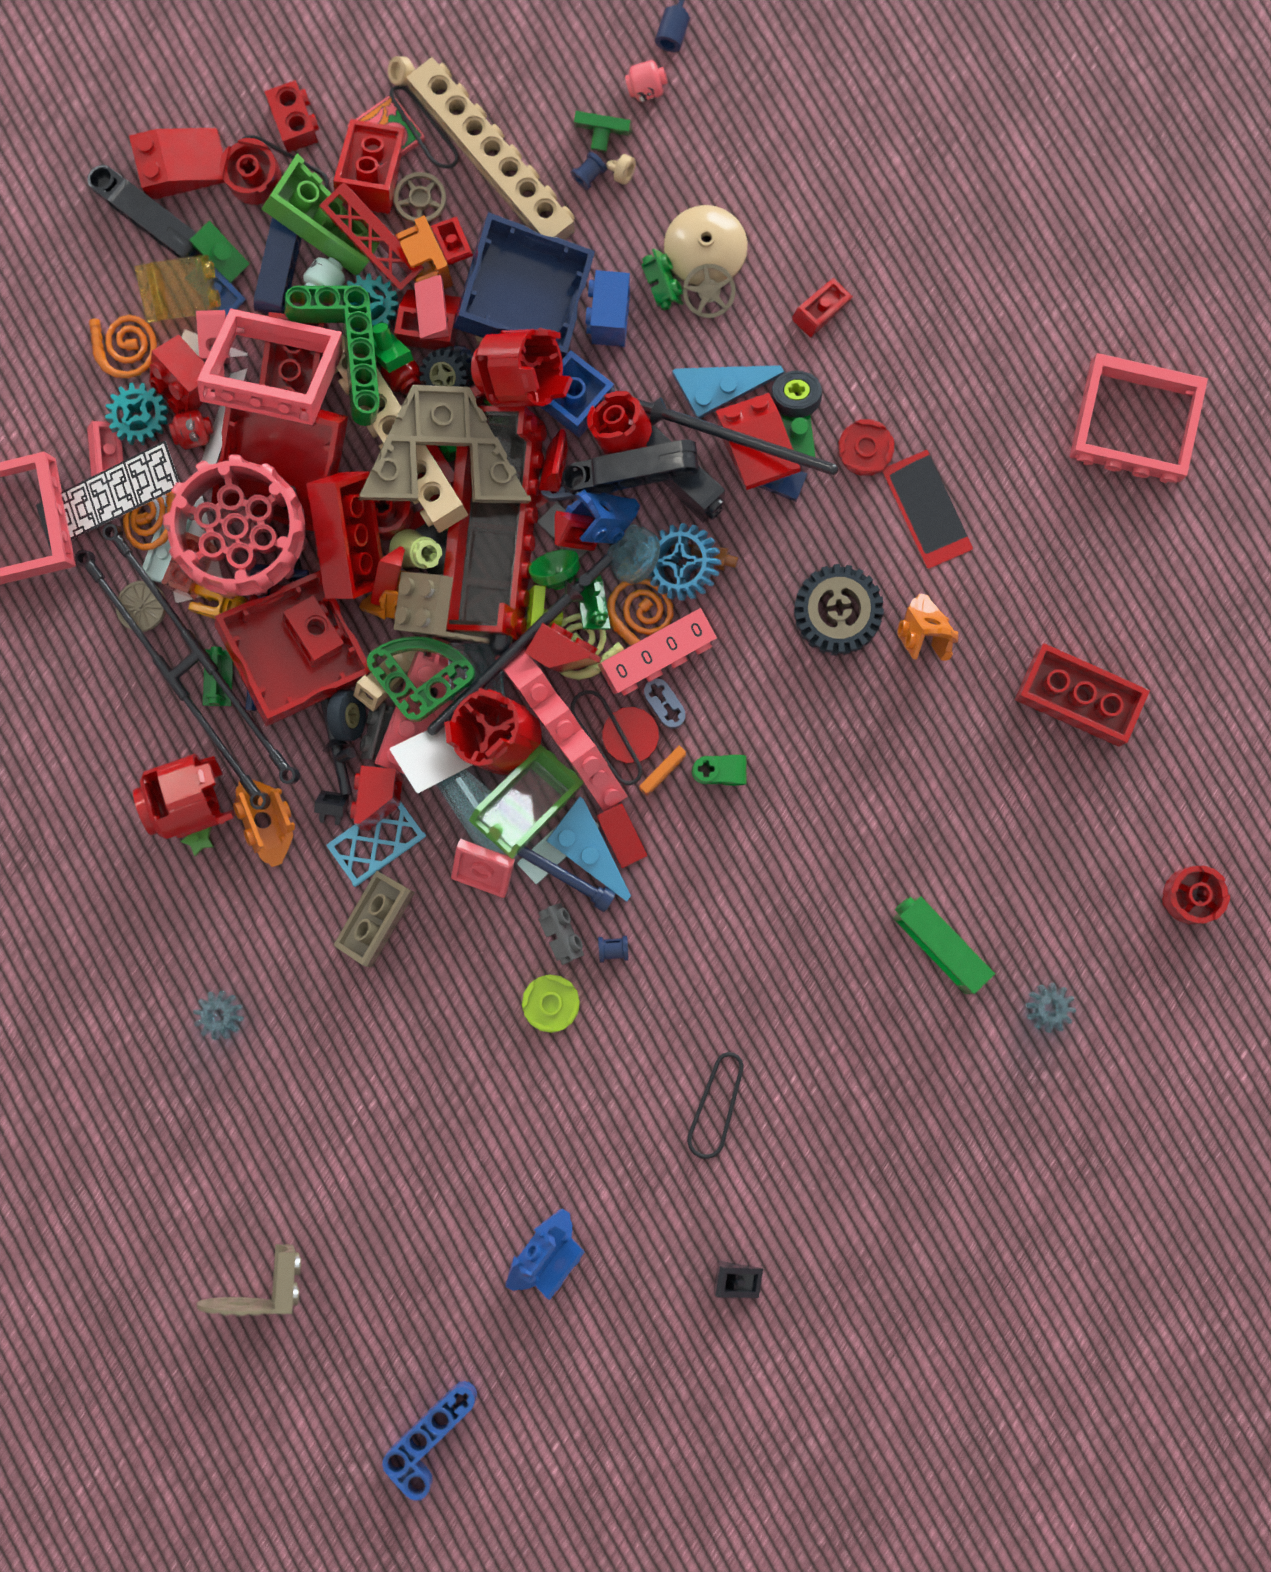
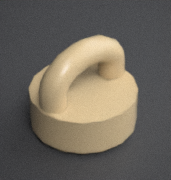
M395 56L388 65L389 79L394 85H408L406 77L415 71V68L407 57Z
M623 154L618 161H608L606 166L609 170L614 171V181L625 185L634 174L636 161L633 157Z

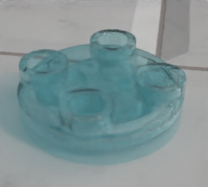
M635 524L630 525L623 538L616 544L611 545L607 552V555L613 560L611 567L614 575L629 584H636L646 579L654 570L660 555V543L656 534L644 527H639Z

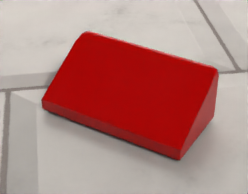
M560 429L547 447L539 490L559 492L561 489V479L569 449L565 429Z
M556 511L555 545L594 551L597 543L582 542L580 537L595 519L591 516Z
M399 546L378 562L370 601L372 604L380 606L379 598L385 590L396 591L405 552L404 547Z

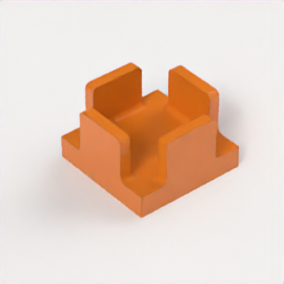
M425 215L414 220L415 226L396 234V238L400 241L410 267L414 268L418 265L424 267L421 274L414 279L415 283L441 275L444 290L453 286L447 262Z

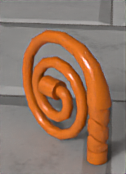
M133 315L119 317L111 323L106 333L105 344L108 353L115 360L129 364L142 359L147 352L148 342L146 335L140 328L132 325L124 326L117 332V345L122 349H127V351L139 350V343L137 338L128 339L123 342L122 338L125 333L134 332L141 341V348L136 355L123 357L118 355L112 346V336L115 329L124 322H137L145 328L149 335L150 355L142 366L128 372L116 370L110 366L106 360L102 343L100 319L89 320L91 341L93 343L92 354L103 372L115 378L129 379L141 375L150 368L151 352L157 348L156 336L151 326L141 317Z
M172 491L165 494L167 507L162 496L156 499L160 508L159 517L156 523L148 530H141L138 525L151 523L155 518L157 509L153 501L145 504L150 507V513L138 514L139 510L143 507L141 506L123 515L125 536L133 547L142 551L154 550L167 542L168 531L165 528L158 539L152 543L142 544L132 536L130 524L132 530L139 536L148 537L156 533L163 524V515L170 512L175 498Z
M635 577L622 581L614 588L607 601L611 627L614 632H617L631 646L641 640L633 632L629 631L618 618L615 611V602L619 593L627 586L633 584H645L658 592L659 585L656 587L652 586L650 579ZM639 589L630 593L626 598L623 607L625 621L630 628L638 633L652 635L670 625L674 616L673 603L671 599L667 598V592L663 595L660 594L667 605V617L662 625L652 629L638 626L632 620L629 608L633 599L640 595L652 598L657 606L656 615L653 618H646L642 615L643 612L646 613L653 606V603L645 597L638 604L639 608L636 611V616L640 622L646 625L657 623L662 618L664 611L662 601L658 595L649 589Z

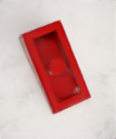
M457 217L431 226L447 265L473 256Z
M832 278L796 309L792 320L809 337H812L853 296Z
M622 803L596 816L622 869L648 856Z

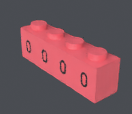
M699 608L597 665L613 694L621 692L625 696L638 688L636 683L646 678L650 682L663 675L661 669L671 664L672 668H675L688 661L686 655L695 651L699 655L712 648L710 642L717 637L702 609Z

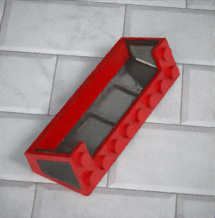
M478 406L484 412L487 424L494 436L499 439L507 454V460L510 465L514 466L517 472L516 476L527 496L530 495L531 501L529 503L473 502L470 446H457L453 490L463 504L468 516L448 528L443 576L453 577L446 632L489 639L490 634H503L512 636V642H515L527 630L525 610L530 602L528 581L531 579L529 567L531 565V551L535 549L533 531L534 524L538 521L536 502L537 496L541 492L539 490V472L544 464L542 443L546 439L547 430L544 422L526 406Z

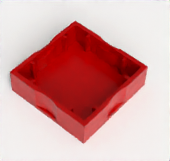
M225 407L221 432L222 451L218 463L229 461L230 455H240L248 462L259 465L266 463L273 467L283 480L296 488L298 499L305 513V530L314 532L307 483L339 473L349 416L320 409L314 424L309 425ZM238 480V487L243 491L247 500L254 495H262L266 498L271 495L269 487L262 483L251 480ZM225 482L213 487L211 503L215 505L218 503L217 494L220 488L225 485ZM231 493L227 495L225 504L227 506L236 505L240 500L239 494ZM257 504L253 508L252 513L264 516L267 512V506L265 504ZM276 504L273 507V519L290 525L289 511L280 508Z
M321 570L289 583L269 596L250 600L215 616V628L266 727L332 697L339 690H348L355 687L363 676H368L371 673L367 666V659L355 635L349 630L342 618L337 600L325 598ZM314 595L317 602L322 601L330 615L328 617L329 621L333 626L337 625L340 628L345 640L343 641L344 645L341 652L312 668L282 621L284 611ZM317 625L308 627V631L312 635L323 633L321 627Z

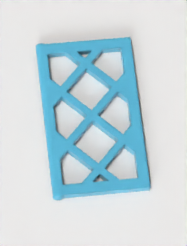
M401 801L400 806H398L400 810L399 821L383 818L376 825L374 838L358 836L360 828L353 825L326 845L352 881L354 887H357L375 874L376 871L382 869L426 837L425 832H422ZM382 823L398 825L395 842L379 839ZM402 826L412 827L417 836L407 843H400ZM346 838L352 839L350 856L340 855L335 848L336 845ZM357 840L373 843L371 859L354 857ZM378 844L394 846L391 855L382 861L375 860ZM353 861L369 863V870L359 878H356L352 872Z

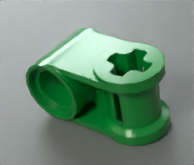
M722 755L700 757L692 766V777L700 784L747 785V756ZM703 763H706L707 768L713 771L707 777H703V772H698Z

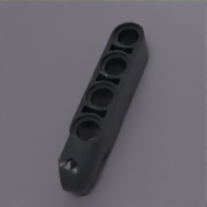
M99 165L90 171L87 182L95 194L188 266L191 265L200 254L188 241L196 233L194 230L109 166Z
M678 440L571 463L563 471L562 486L573 495L582 490H585L587 493H606L692 476L699 472L696 442L692 440Z

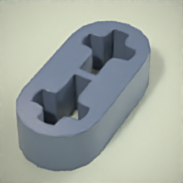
M654 679L648 682L644 688V696L654 713L665 727L669 729L679 728L685 720V710L664 680ZM652 686L664 688L662 697L665 701L661 703L657 696H650ZM666 705H669L673 712L677 710L680 712L678 722L665 719L668 716V712L665 709Z

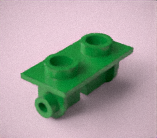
M653 248L654 257L652 255L643 257L641 266L649 284L657 280L659 281V284L650 288L657 307H661L662 311L668 310L672 307L671 303L673 301L683 305L684 303L681 298L683 290L678 280L673 278L671 273L673 264L669 256Z
M599 575L581 593L585 602H578L582 628L584 630L611 629L603 579Z
M222 647L205 649L219 668L218 672L232 690L233 661L228 651L222 650ZM204 668L203 706H232V702L220 685Z

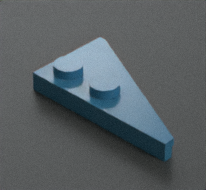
M781 365L676 368L672 370L673 377L698 419L784 374Z
M579 796L546 841L625 901H628L631 897L628 888L584 799Z

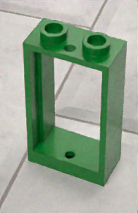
M921 896L914 899L912 897L906 898L894 909L898 914L892 919L964 994H975L995 975L988 965Z

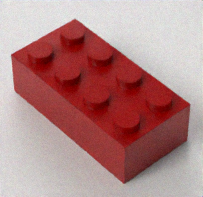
M269 312L268 317L290 321L285 314ZM302 323L330 329L328 323ZM265 341L259 384L307 394L324 353Z
M370 471L340 472L307 483L308 499L313 520L312 525L315 532L317 556L320 563L325 598L354 599L373 591L378 562L383 558L374 500H358Z
M1043 643L1037 648L1014 700L1120 747L1128 743L1150 690Z

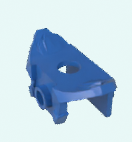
M582 490L575 494L577 500L572 505L567 506L566 512L595 518L580 537L582 542L615 544L623 538L625 530L636 518L640 504L635 498L619 497L607 493H587L585 490Z
M559 1209L534 1229L536 1233L518 1257L514 1256L505 1287L515 1291L526 1290L536 1286L548 1300L560 1289L563 1281L585 1253L572 1239L570 1213L564 1209Z

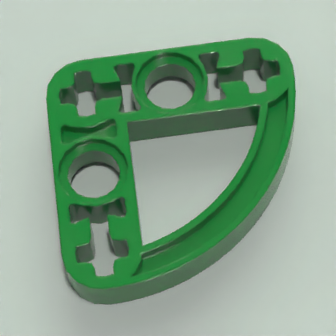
M404 637L395 639L374 649L367 658L369 670L402 714L412 722L424 720L471 685L475 679V670L465 656L450 645L432 638ZM409 651H426L443 656L452 663L416 688L393 656ZM378 656L382 659L388 658L385 664L392 672L388 676L381 667L374 668L377 664L375 659ZM458 667H461L463 670L468 668L469 670L466 672L468 677L465 680L461 677L454 680L453 683L456 687L452 689L444 677L448 675L450 679H453L457 675L456 669ZM395 678H403L406 682L405 689L400 693H394L390 689L391 681ZM436 683H442L446 686V694L442 698L436 699L431 696V687ZM409 695L416 704L422 703L419 707L421 712L418 715L414 712L409 714L410 705L405 699L402 703H399V700Z

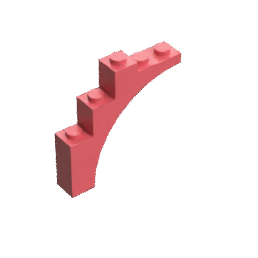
M525 650L521 651L503 669V672L540 720L603 812L611 809L628 797L608 767L606 760L596 745L581 728L544 673L532 658L525 654Z

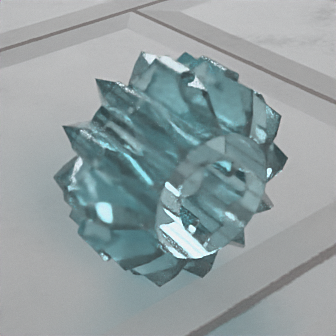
M1050 983L1048 989L1044 985H1038L1039 995L1035 992L1029 993V997L1034 1000V1003H1025L1026 1008H1033L1034 1011L1027 1015V1019L1038 1018L1034 1027L1040 1029L1044 1025L1045 1032L1047 1033L1052 1032L1053 1026L1057 1031L1064 1030L1062 1021L1067 1024L1072 1023V1019L1067 1016V1013H1076V1008L1068 1007V1003L1073 1002L1074 997L1068 996L1063 998L1067 989L1061 987L1057 991L1055 983ZM1051 1003V1005H1056V1011H1045V1004Z
M219 991L218 996L214 992L207 993L208 1001L205 999L198 1000L199 1005L203 1009L194 1010L193 1014L201 1015V1019L194 1022L195 1026L205 1025L201 1035L206 1036L211 1032L212 1040H218L221 1033L224 1039L230 1038L229 1029L233 1032L240 1030L234 1022L244 1021L243 1016L236 1015V1012L242 1010L243 1006L242 1004L233 1006L237 998L235 995H231L226 999V991ZM215 1010H223L224 1013L221 1014V1016H224L223 1020H214V1017H217V1015H213Z

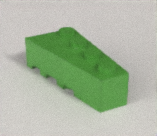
M297 153L265 202L262 210L325 255L337 260L342 267L356 276L368 264L369 259L319 208V205L331 193L322 184L323 180L303 164V158ZM338 197L329 205V208L336 215H348V211L342 206L343 202ZM342 220L348 227V220ZM352 221V232L356 236L368 237V229L360 221ZM362 241L363 244L368 248V242ZM372 242L373 254L380 242Z

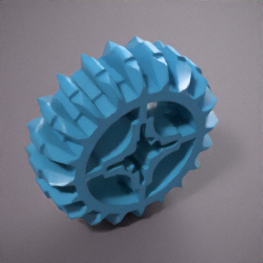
M681 523L679 530L676 526L670 525V534L661 530L660 536L662 539H652V543L656 545L654 550L651 548L646 549V552L652 555V559L644 561L646 565L652 566V568L646 571V575L653 577L650 582L652 586L656 587L659 585L658 593L663 595L667 592V598L673 600L677 595L678 600L685 601L688 595L693 600L696 599V590L703 595L706 593L704 584L711 587L714 585V582L709 579L711 575L719 576V572L714 570L713 567L721 565V560L713 557L718 555L720 550L718 548H711L715 544V540L711 537L707 538L708 532L705 530L699 531L696 525H692L688 529L687 524ZM689 540L695 541L700 547L702 558L692 556ZM675 544L674 552L669 556H665L671 546ZM682 557L692 561L687 562L686 565L683 564L684 567L674 564L679 563L680 559L683 560ZM664 567L673 568L677 584H672L668 580ZM701 568L697 576L690 581L691 573L695 569Z

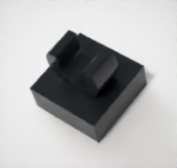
M321 790L314 806V813H320L319 821L324 823L327 815H333L335 817V825H339L349 805V795L341 796V793Z

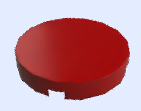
M860 419L851 424L842 432L838 443V455L842 464L850 472L860 476H872L882 472L890 464L895 451L894 439L887 430V427L872 419Z
M624 707L613 712L639 762L648 759L656 750L659 740L658 726L654 718L645 710L636 707ZM609 717L602 731L603 744L608 754L616 761L635 764Z

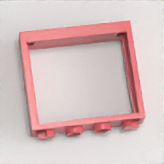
M230 309L197 379L200 401L313 425L343 354L342 332ZM236 335L324 353L307 394L218 376Z
M1096 353L1090 362L1070 458L1082 461L1084 465H1093V463L1104 465V468L1110 471H1121V469L1130 471L1132 475L1140 478L1152 476L1160 478V481L1163 483L1168 481L1180 483L1188 474L1208 378ZM1100 376L1192 396L1178 465L1086 444Z
M46 452L0 462V478L34 469L37 470L52 556L0 568V585L76 567L61 494L62 489L56 458Z

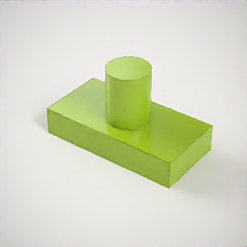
M534 585L529 590L530 602L527 607V629L548 610L544 609L545 586ZM561 612L548 626L551 627L553 623L562 626L563 612Z

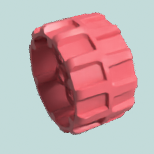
M230 455L229 461L209 464L204 460L196 464L198 471L185 483H175L171 490L175 498L170 512L163 515V526L168 531V539L171 546L169 552L172 558L195 583L228 599H234L235 596L253 594L262 597L268 594L269 588L284 578L289 580L295 574L294 566L301 552L306 550L308 542L305 534V513L293 488L279 476L273 467L266 463L259 465L248 462L240 455ZM238 480H251L262 483L269 487L271 495L267 498L262 495H254L247 500L243 491L238 487ZM225 482V485L220 488L217 494L218 503L216 505L205 502L198 505L197 508L193 507L207 490ZM231 493L239 494L240 500L236 505L227 506L225 504L227 495ZM257 504H265L267 506V512L262 517H256L252 513L253 508ZM276 504L281 508L288 507L290 518L288 538L283 536L278 539L274 529L267 525L273 520V507ZM207 511L216 512V520L212 524H204L202 522V516ZM188 519L195 520L200 528L206 531L199 539L200 550L197 553L187 548L186 524ZM234 522L244 523V530L239 535L230 534V526ZM261 533H270L272 535L270 544L266 546L257 544V537ZM220 540V550L216 553H208L206 547L209 541ZM276 549L282 551L269 567L249 577L248 571L256 563L255 554L257 552L270 554ZM240 550H245L249 553L248 560L243 564L234 562V556ZM227 557L231 566L237 570L235 579L218 578L203 572L206 568L203 561L207 558L211 561H220Z

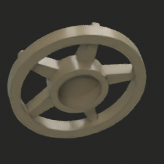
M415 172L405 176L397 184L394 192V202L398 213L411 223H415V219L422 217L423 210L428 207L436 208L437 211L426 217L427 222L430 223L437 219L444 211L446 192L442 183L435 176L425 172ZM422 178L432 182L427 187L415 186L411 180ZM408 183L411 189L409 198L399 201V193L402 187ZM436 185L442 194L441 204L431 199V192ZM412 206L417 210V218L406 214L401 207Z
M704 264L696 267L688 274L683 285L685 303L693 313L701 317L713 318L722 315L730 308L735 298V284L732 276L723 267L715 264ZM707 268L721 271L728 279L719 283L711 280ZM704 269L705 280L699 286H688L692 276ZM730 282L731 296L725 305L719 297L720 288ZM687 290L698 292L699 297L702 299L698 310L690 303ZM716 301L723 307V309L715 313L701 312L707 302Z

